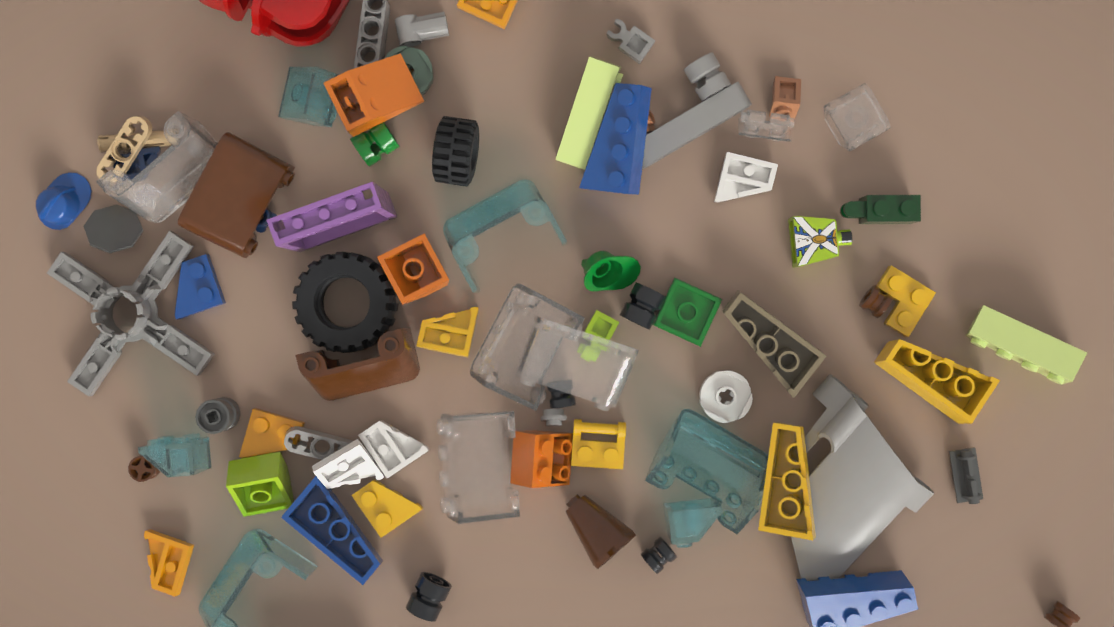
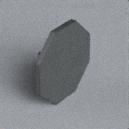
M120 205L94 210L83 226L90 246L108 253L133 247L143 232L137 213Z

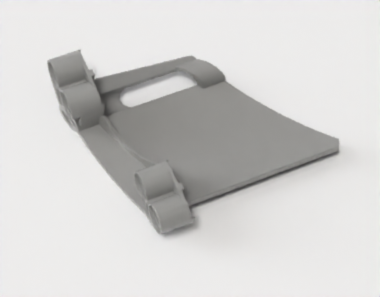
M829 374L813 393L827 409L805 436L806 453L822 437L828 439L831 444L829 454L809 475L816 538L812 541L791 537L801 579L806 578L807 581L818 580V577L827 576L830 579H838L905 506L917 513L934 494L930 487L919 478L913 476L871 422L865 413L869 405L832 374Z

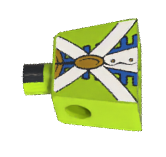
M793 216L788 219L792 268L838 257L839 246L852 244L851 230H837L836 219Z

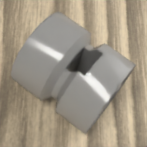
M713 52L697 59L684 69L690 82L696 83L695 91L702 102L731 85L725 72H719L720 64Z

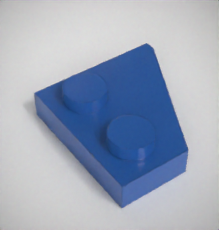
M209 254L181 262L175 319H182L226 303Z

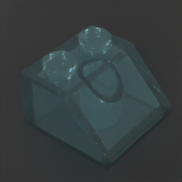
M289 67L278 117L318 127H332L337 112L323 83L338 76V74L319 67Z
M716 498L663 503L666 530L671 544H676L678 548L692 546V542L700 541L723 512L722 506Z

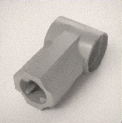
M445 12L419 17L410 14L395 19L399 46L413 47L420 45L424 40L449 36Z

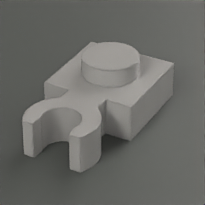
M616 19L614 24L621 31L618 34H614L608 30L607 37L612 41L622 42L619 50L640 64L654 45L655 40L636 26H633L629 32L626 29L625 23L622 20Z

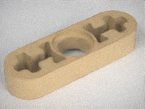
M134 116L126 120L97 166V176L102 182L113 184L123 179L152 133V124L146 117ZM133 123H142L141 129L144 130L143 133H137L133 140L125 137V135L132 136L136 128L133 126ZM122 142L127 143L131 147V154L127 158L122 157L118 152V146ZM116 160L122 162L117 164L113 170L116 176L108 177V170L105 168L113 166Z

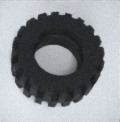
M352 252L326 254L321 256V260L310 263L308 265L309 270L302 272L298 279L301 282L299 286L294 287L293 294H297L296 301H292V308L296 309L298 314L294 318L297 324L302 325L303 330L301 332L305 337L313 339L312 343L318 347H324L327 351L342 353L364 350L377 344L379 338L388 332L389 327L393 326L396 320L394 315L395 311H398L399 305L396 303L397 295L381 265L369 257ZM341 278H353L361 282L369 294L370 306L365 319L352 327L335 325L329 320L324 310L326 290L335 280Z

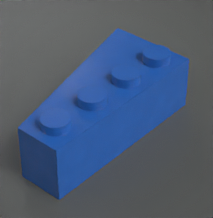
M317 476L313 478L281 517L362 585L365 584L383 562L331 488L327 489Z

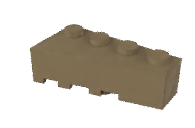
M737 290L722 310L793 398L827 357L822 351L739 290Z

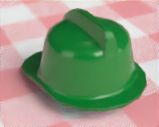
M608 251L595 252L588 259H583L581 262L585 274L584 285L589 291L624 289L637 280L641 271L639 261L634 257L614 256Z

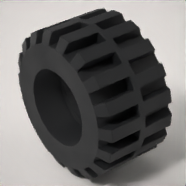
M448 116L442 117L436 130L432 154V173L435 182L466 187L471 183L476 169L479 150V126L476 120Z

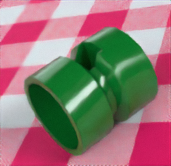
M384 122L370 128L367 132L364 131L350 138L352 144L369 167L381 160L383 153L390 154L400 147Z

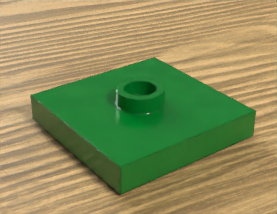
M674 278L653 326L701 347L722 299Z

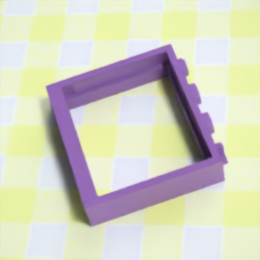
M370 182L267 219V223L277 247L302 252L397 218V214L389 193L374 182ZM371 189L373 196L366 200L363 191Z

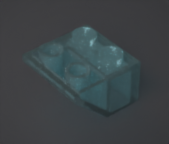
M200 433L186 434L174 438V435L157 437V439L147 440L148 445L138 447V453L166 477L196 475L212 468L209 437L200 438Z

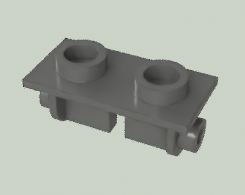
M976 448L949 451L957 503H980V500L983 499Z

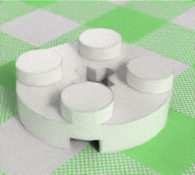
M733 371L714 372L704 380L699 391V402L704 412L713 420L721 423H729L741 419L748 413L752 405L753 398L749 383L742 375ZM729 389V395L733 398L731 401L726 400L723 404L720 402L721 397L719 393Z

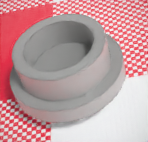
M564 409L543 410V416H541V421L546 422V426H561L562 421L567 420V416L564 415Z

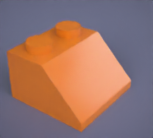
M425 233L377 257L402 305L426 297L447 286L449 283V278Z

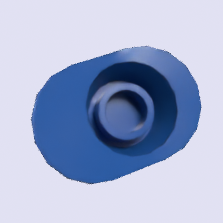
M68 172L58 176L37 197L36 210L41 222L55 230L68 228L85 209L91 199L92 190L90 183L85 177L77 173Z

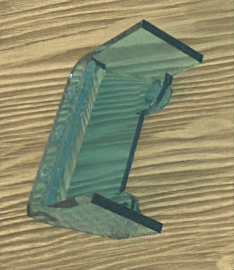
M520 180L445 222L443 227L444 236L453 257L473 293L481 291L467 266L473 263L479 256V246L474 237L521 212L525 221L532 226H541L550 222L561 245H567V240L553 214L532 181Z
M253 529L243 536L199 604V614L206 627H238L236 622L225 614L253 572L263 578H272L284 566L306 580L318 566L261 529Z

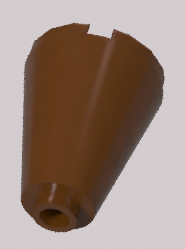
M577 494L566 504L569 507L566 510V514L596 569L603 566L636 536L632 529L586 495L580 497Z

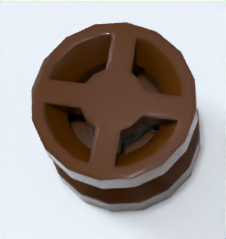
M874 285L866 292L859 306L863 309H869L874 317L879 318L888 309L893 297L889 294L884 295L880 292V288Z
M146 453L133 458L128 466L130 476L138 482H144L156 477L162 469L160 459L152 453Z
M1058 601L1054 604L1052 613H1047L1044 617L1055 627H1071L1073 623H1078L1081 619Z

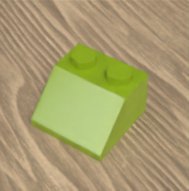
M281 452L229 461L226 487L243 517L288 509L293 504L294 498L289 470Z

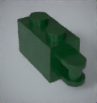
M866 195L859 198V201H850L843 204L840 208V214L847 219H859V224H913L921 222V195Z

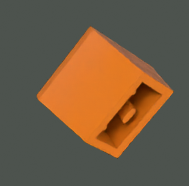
M537 430L514 431L510 483L529 488L570 485L573 433Z

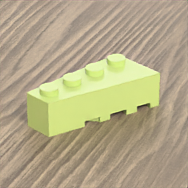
M589 57L555 160L584 170L586 169L615 84L621 83L623 74L619 73L621 66Z
M985 305L979 309L966 334L967 337L971 338L970 342L983 349L987 346L995 350V354L1009 361L1012 359L1020 363L1023 368L1035 373L1038 372L1060 385L1073 382L1087 355V352Z

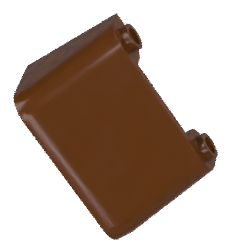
M226 132L219 140L178 218V226L243 258H247L248 255H252L258 246L256 235L253 234L277 188L289 186L295 175L293 172L295 167L238 136Z
M401 328L384 333L378 340L379 357L340 366L339 359L332 360L327 358L323 350L295 355L301 374L315 391L328 401L409 382L415 379L420 371L410 328Z

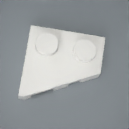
M358 439L312 466L314 474L327 489L340 487L343 484L360 483V479L375 476L376 480L384 478L383 472Z

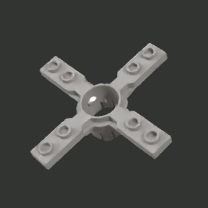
M169 231L132 286L124 285L119 288L110 285L106 279L68 253L61 252L47 274L94 305L93 310H98V312L91 313L92 324H101L96 326L101 331L67 381L87 396H93L122 354L121 349L125 343L136 342L141 339L150 343L196 376L201 375L214 356V353L175 326L169 325L160 319L155 302L161 290L166 289L181 267V262L185 261L194 246L176 233ZM122 296L132 302H139L140 304H135L137 315H142V317L136 319L134 326L128 333L121 331L113 319V308Z

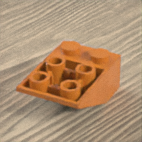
M401 53L348 70L323 83L347 132L353 137L425 102Z

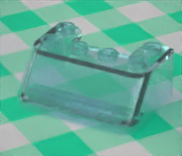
M684 409L677 416L658 448L645 481L659 489H668L673 484L675 477L720 502L717 510L718 521L725 528L738 534L759 511L764 491L768 455L691 409Z

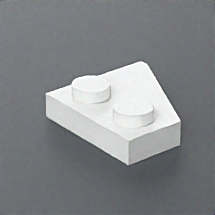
M726 152L714 202L718 203L771 191L778 164Z
M383 420L378 421L358 435L386 478H389L430 450L427 445Z

